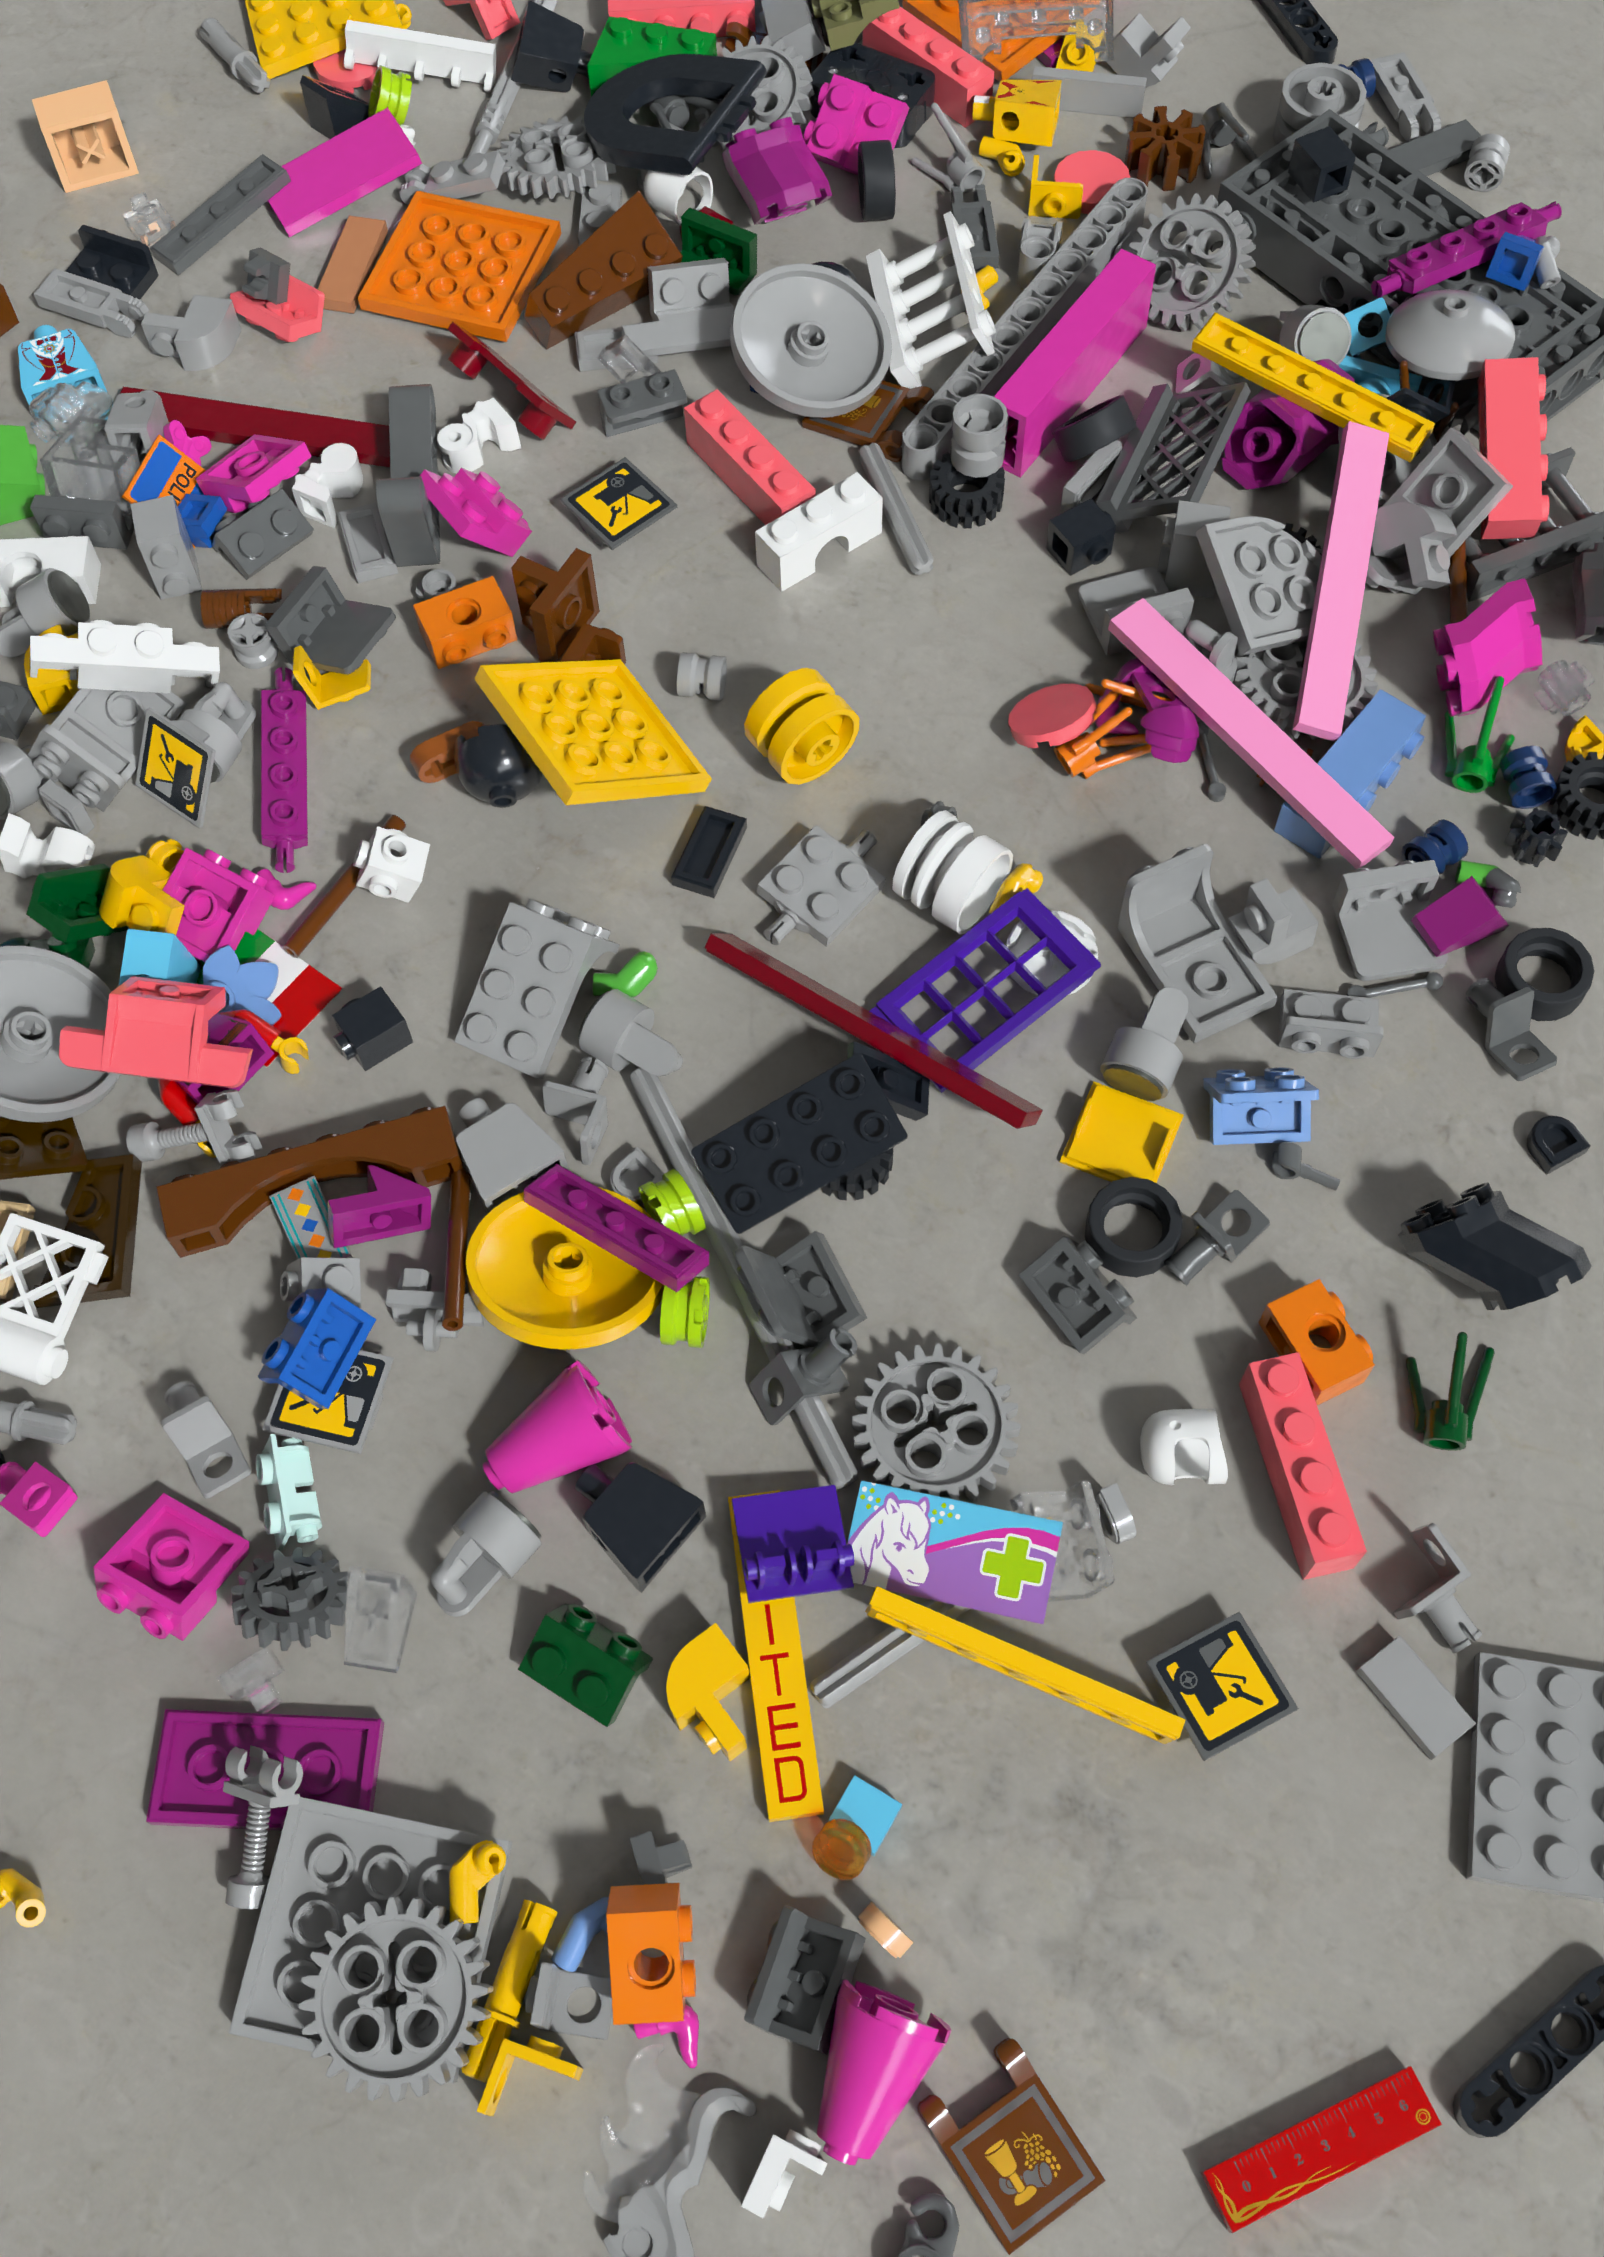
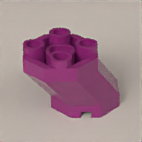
M791 117L769 124V130L758 134L755 128L735 134L733 136L734 140L725 145L726 149L722 153L726 170L747 204L754 225L760 224L763 220L765 223H770L807 210L808 201L814 200L817 206L832 197L828 179L806 145L800 125H793Z
M1322 359L1313 361L1355 382L1352 376L1332 360ZM1264 388L1245 403L1224 448L1225 457L1222 458L1223 470L1247 490L1287 483L1329 446L1339 444V426Z

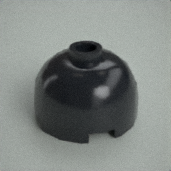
M507 724L478 727L479 736L469 738L468 740L462 735L457 737L453 745L457 774L466 791L476 798L489 802L494 807H510L516 804L517 800H521L529 795L539 784L543 773Z

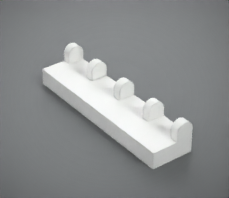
M347 20L345 27V69L353 70L355 63L377 66V68L382 65L390 69L414 72V79L418 81H423L424 74L450 78L451 86L460 87L461 80L484 84L485 92H493L496 78V44Z

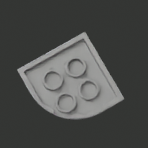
M1255 516L1239 517L1205 524L1195 532L1232 634L1238 637L1237 647L1241 656L1308 640L1322 556L1308 540L1303 543L1299 542L1292 535L1283 531L1285 528L1284 524L1269 518Z

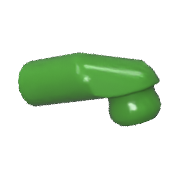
M638 952L618 973H594L593 995L601 996L613 989H618L630 997L639 995L657 974L656 959L649 952Z

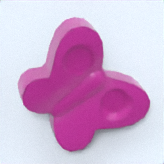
M173 420L164 426L163 433L165 439L201 466L200 457L206 455L211 450L210 440L205 436L190 438L187 436L182 423L177 420Z

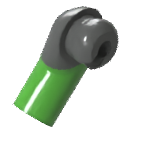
M1459 861L1455 876L1456 883L1461 884L1472 876L1481 887L1494 889L1491 901L1495 906L1512 908L1516 905L1517 893H1521L1519 881L1495 865Z

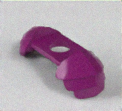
M1138 658L1127 661L1120 668L1113 681L1117 683L1123 682L1128 686L1135 687L1147 707L1149 713L1142 717L1141 726L1146 728L1145 741L1152 746V756L1171 763L1187 762L1191 757L1192 751L1196 749L1197 738L1199 737V726L1194 713ZM1151 692L1163 693L1171 698L1172 701L1161 700Z

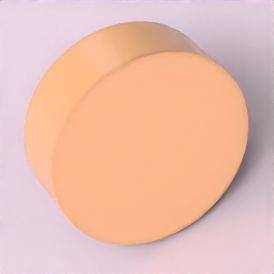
M872 1901L858 1916V1922L895 1958H901L914 1943Z

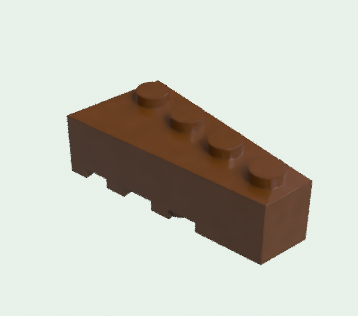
M637 191L529 293L524 317L546 350L575 335V332H580L649 295L647 267L681 263L682 254L640 191Z

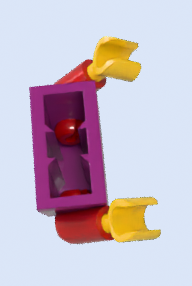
M240 1009L220 1012L208 1021L207 1043L253 1049L244 1083L236 1088H226L158 1079L161 1101L183 1126L201 1123L194 1109L199 1102L209 1093L215 1092L217 1094L229 1089L239 1091L275 1054L272 1049L279 1053L281 1066L286 1072L291 1074L299 1073L298 1063L287 1056L297 1053L309 1060L306 1043L297 1037H290L284 1040L280 1037L281 1031L250 1010ZM207 1141L198 1143L199 1147L208 1157L216 1158L206 1145Z

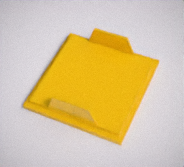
M1093 1081L1061 1156L1060 1163L1110 1182L1135 1177L1149 1179L1157 1183L1184 1115Z

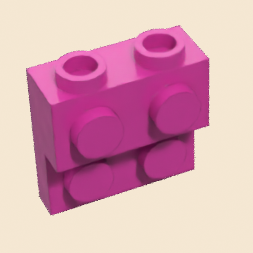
M834 74L831 83L825 82L820 89L818 104L821 106L817 120H811L806 126L804 141L815 160L858 175L859 143L861 141L890 140L894 150L908 114L909 106L905 102L872 91L868 85Z
M254 434L198 476L196 481L204 495L220 496L227 507V511L238 513L246 510L249 503H255L266 498L270 494L269 489L276 487L282 480L296 475L300 470L299 466L312 456L303 441Z
M460 468L454 477L447 473L440 476L426 469L421 473L420 476L423 479L428 499L460 537L513 557L531 534L532 530L528 527L527 521L522 518V510L515 503L505 498L504 494L499 491L501 487L498 482L487 473L480 471L477 475L464 468Z
M185 848L162 891L185 905L176 937L194 957L206 962L210 955L229 945L235 951L245 932L254 935L276 895L264 889L268 880L245 868L242 869L239 875L228 870L231 861L209 849H206L202 856Z
M163 1493L95 1564L94 1576L97 1598L103 1606L114 1613L120 1614L127 1608L139 1615L142 1626L154 1637L165 1639L171 1634L183 1641L217 1603V1589L248 1556L249 1541Z

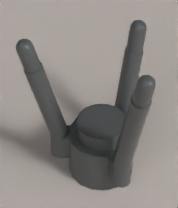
M671 95L655 99L654 103L650 105V110L656 115L662 128L672 129L669 124L670 122L684 129L690 117L689 103L714 111L719 104L701 97Z
M1222 102L1214 105L1204 113L1201 122L1205 127L1206 133L1202 160L1204 177L1206 179H1210L1212 176L1211 143L1224 147L1235 141L1250 162L1258 158L1246 142L1250 138L1249 134L1233 117L1225 103Z

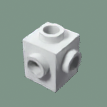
M377 826L369 842L361 840L356 851L353 866L360 868L356 886L368 889L379 897H392L409 903L422 882L430 844L410 838L399 830L384 829Z

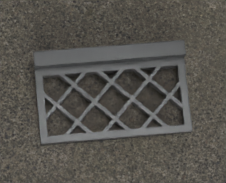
M1247 382L1173 395L1168 384L1153 386L1136 420V427L1131 430L1096 501L1102 511H1106L1111 515L1116 525L1115 533L1127 532L1136 518L1177 513L1179 500L1199 503L1251 392ZM1229 401L1227 404H1225L1224 406H1222V407L1219 408L1218 410H1216V411L1213 410V409H1215L1216 407H1218L1220 404H1222L1223 402ZM1193 407L1185 414L1182 413V409ZM1203 416H1208L1191 429L1188 428L1190 425L1198 421ZM1218 426L1216 431H1214L1212 434L1204 438L1202 441L1199 439ZM1180 432L1183 433L1181 436L1172 441L1173 437L1178 435ZM1192 443L1194 444V446L1191 447L1189 450L1181 454L1176 459L1174 458L1176 454L1184 450ZM1204 455L1203 459L1188 470L1185 469ZM1166 461L1169 462L1166 466L1158 470L1159 466L1164 464ZM1177 473L1180 474V476L1175 478L1173 481H1171L1164 487H1159L1161 484L1172 478ZM1190 485L1185 496L1173 497ZM1151 491H1154V492H1155L1154 494H1152L1150 497H1148L1147 499H1145V500L1143 501L1144 497H1145L1147 494H1149Z

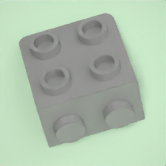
M1146 567L1083 584L1079 588L1078 597L1106 656L1129 650L1108 630L1110 620L1142 598L1183 635L1186 626L1190 622L1194 599L1188 587L1169 592L1160 572H1157L1158 569Z
M1409 860L1391 867L1372 870L1370 868H1358L1343 874L1332 906L1355 976L1359 980L1371 981L1439 970L1446 965L1448 955L1444 954L1436 957L1411 922V919L1417 913L1430 905L1428 900L1440 876L1434 860L1417 863Z

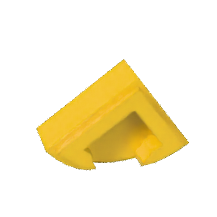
M1586 715L1575 723L1566 740L1565 757L1567 762H1572L1574 757L1580 754L1586 759L1589 752H1597L1598 759H1602L1604 755V734Z

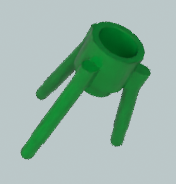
M1498 676L1495 679L1477 745L1467 746L1458 756L1454 717H1450L1448 711L1444 715L1447 749L1445 776L1452 777L1453 785L1461 791L1478 793L1484 791L1487 787H1493L1500 768V761L1508 754L1515 740L1514 735H1507L1492 759L1487 745L1504 684L1502 676Z

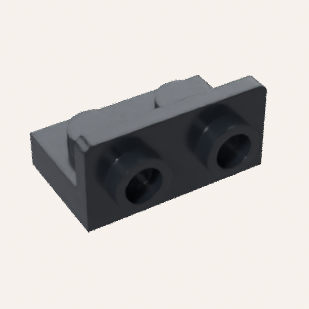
M82 225L79 228L78 233L84 248L66 272L120 289L122 293L131 295L134 298L137 297L140 300L159 276L149 247L140 241L131 240L87 225Z

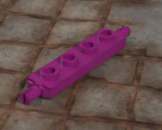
M1554 201L1542 208L1531 209L1528 205L1520 202L1489 217L1477 220L1475 223L1455 232L1445 234L1441 238L1421 247L1411 249L1407 253L1389 260L1387 276L1372 282V293L1377 298H1382L1384 295L1396 290L1414 294L1491 260L1500 238L1505 232L1516 236L1523 235L1531 239L1546 235L1547 224L1561 217V206Z
M282 667L274 672L275 689L261 690L262 845L276 849L275 869L278 872L284 873V858H286L287 873H290L295 869L294 849L308 846L306 692L293 690L294 674L290 668L285 667V681H283Z

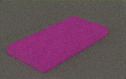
M165 1709L146 1822L151 1825L247 1829L249 1802L223 1792L224 1781L230 1780L225 1768L228 1754L234 1747L247 1750V1759L244 1765L245 1771L250 1764V1745L266 1751L268 1758L281 1762L278 1782L284 1774V1756L297 1760L301 1764L303 1777L299 1788L295 1791V1793L300 1794V1797L373 1812L384 1721L374 1718ZM288 1806L271 1808L270 1817H268L270 1819L268 1823L269 1828L267 1830L282 1831Z

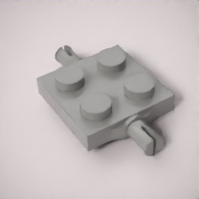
M815 825L757 884V894L772 904L779 914V917L764 931V935L769 942L772 939L773 945H779L782 939L793 928H796L797 930L809 933L827 947L884 888L886 877L868 865L862 858L878 842L873 833L869 835L870 830L863 829L848 846L838 842Z

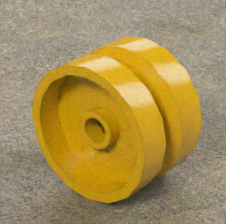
M801 668L790 671L775 680L759 695L749 709L744 723V730L747 739L764 757L768 758L770 765L788 784L800 785L813 781L825 774L845 756L858 734L859 716L841 696L835 695V690L816 669Z

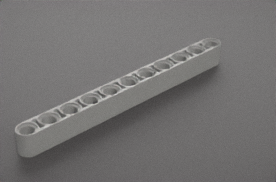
M1123 178L1111 187L995 323L996 333L991 335L995 353L987 356L978 343L907 426L902 435V471L907 477L914 480L930 478V472L935 461L938 459L942 462V455L947 452L950 454L951 438H953L952 416L955 405L962 398L973 394H986L994 397L1114 258L1117 246L1127 234L1132 231V235H1134L1137 228L1142 227L1148 189L1144 182L1136 178Z

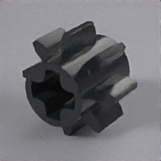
M1534 808L1526 818L1518 813L1515 815L1504 841L1505 845L1512 846L1513 854L1515 855L1514 860H1520L1523 863L1533 864L1534 867H1538L1545 857L1551 861L1557 859L1563 848L1561 845L1568 834V830L1560 829V823L1557 819L1558 815L1538 810V808Z

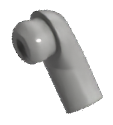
M1539 236L1534 239L1536 240L1535 243L1544 246L1535 268L1541 289L1553 287L1561 281L1555 261L1557 254L1560 252V243L1555 236Z

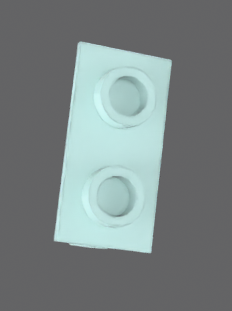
M270 1434L262 1454H257L256 1476L259 1485H266L269 1502L264 1504L263 1512L265 1530L268 1535L274 1534L276 1548L282 1551L290 1536H297V1541L300 1543L318 1539V1530L321 1529L322 1522L316 1491L296 1493L295 1487L312 1485L314 1482L309 1448L303 1445L302 1440L295 1438L282 1441L281 1447H278L276 1434Z

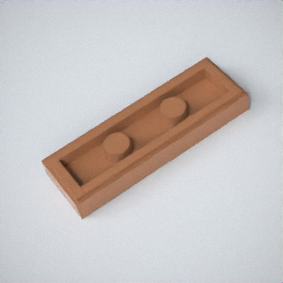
M349 215L317 289L323 292L325 296L323 309L355 313L359 303L358 296L372 272L388 233L385 220Z

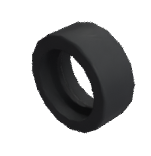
M890 140L861 141L858 146L859 198L864 221L893 219L895 215V167Z
M1119 395L1071 418L1054 429L1052 435L1064 461L1072 462L1118 440L1136 427V422L1124 395Z
M1532 928L1518 934L1507 945L1498 962L1494 978L1496 988L1504 996H1508L1525 987H1530L1534 991L1531 1019L1536 1021H1556L1570 1015L1579 1006L1591 987L1595 970L1591 955L1584 945L1573 936L1553 928ZM1527 956H1541L1551 959L1564 968L1570 977L1571 986L1563 993H1546L1536 990L1521 977L1517 964L1520 959Z
M1123 1178L1112 1181L1096 1194L1087 1214L1085 1240L1102 1259V1267L1120 1276L1137 1278L1154 1274L1165 1266L1164 1262L1167 1259L1169 1260L1172 1257L1181 1237L1183 1217L1177 1201L1164 1187L1149 1179ZM1133 1204L1141 1205L1152 1211L1163 1226L1162 1237L1158 1244L1151 1249L1143 1251L1126 1250L1114 1244L1104 1230V1220L1109 1210L1115 1206Z

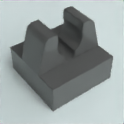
M261 247L250 250L249 261L244 265V271L248 272L247 284L242 286V291L255 299L268 300L276 305L287 302L291 263Z
M652 1831L629 1838L642 1885L668 1883V1877L692 1868L684 1840L658 1847Z

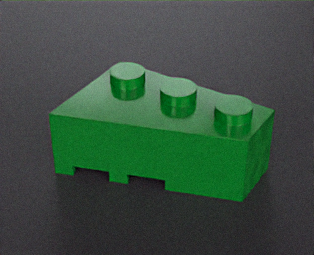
M609 16L587 65L591 97L599 87L616 74L650 59L675 54L717 56L716 34L702 32L697 29H684L665 26L661 23H647L629 20L624 17L616 18Z

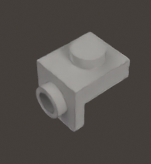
M301 1257L288 1264L280 1280V1295L283 1301H287V1311L299 1294L307 1289L329 1288L358 1308H361L360 1258Z

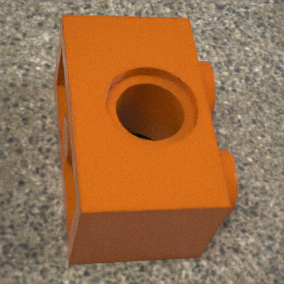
M494 576L413 605L420 633L438 670L452 664L461 663L468 658L492 649L501 648L508 643L518 640L512 611Z
M1320 1279L1268 1303L1258 1322L1279 1356L1299 1352L1317 1405L1364 1383L1375 1366L1373 1363V1353L1368 1342L1360 1334L1355 1335L1345 1319L1346 1314L1342 1302L1334 1292L1326 1290ZM1317 1334L1325 1337L1329 1341L1331 1348L1317 1347L1312 1343L1309 1335Z
M680 1883L611 1886L606 1918L613 2025L684 2021L686 1997H696V1969L694 1959L684 1960L683 1942H692L693 1920L691 1905H681ZM647 1948H656L661 1950L664 1955L652 1958L645 1956L640 1951Z

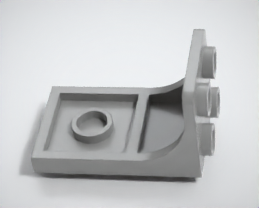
M1450 428L1383 506L1393 502L1406 501L1431 506L1443 511L1452 520L1457 531V536L1442 541L1450 558L1513 488V485L1459 430ZM1371 545L1366 583L1374 588H1377L1379 585L1384 586L1393 593L1403 591L1417 595L1423 587L1413 586L1407 555L1398 559L1375 556Z
M79 689L51 725L46 724L40 731L28 757L34 761V767L42 775L51 780L58 779L71 788L73 796L80 800L82 804L90 808L97 807L104 812L138 768L147 708L151 707L170 721H174L187 703L173 692L153 693Z
M1203 844L1196 848H1184L1163 863L1154 867L1146 865L1136 870L1127 881L1117 927L1158 991L1166 987H1174L1181 990L1188 998L1189 1010L1182 1027L1193 1044L1274 1007L1278 998L1224 919L1217 905L1210 879V867L1214 852L1209 844Z
M532 899L528 900L526 906L510 902L454 1042L532 1077L543 1079L583 979L593 963L603 953L608 951L617 953L620 944L608 940L611 934L610 930L570 916L571 914L553 906L544 905Z

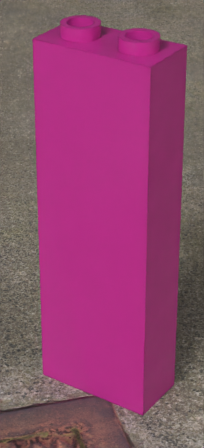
M1121 248L996 393L994 397L1001 400L1006 406L1008 413L1005 455L1001 466L1004 470L1021 478L1052 441L1054 429L1073 416L1145 330L1156 264Z

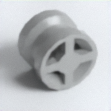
M256 613L238 616L228 626L227 632L238 662L249 669H260L268 666L275 660L278 654V646L265 627L268 620Z

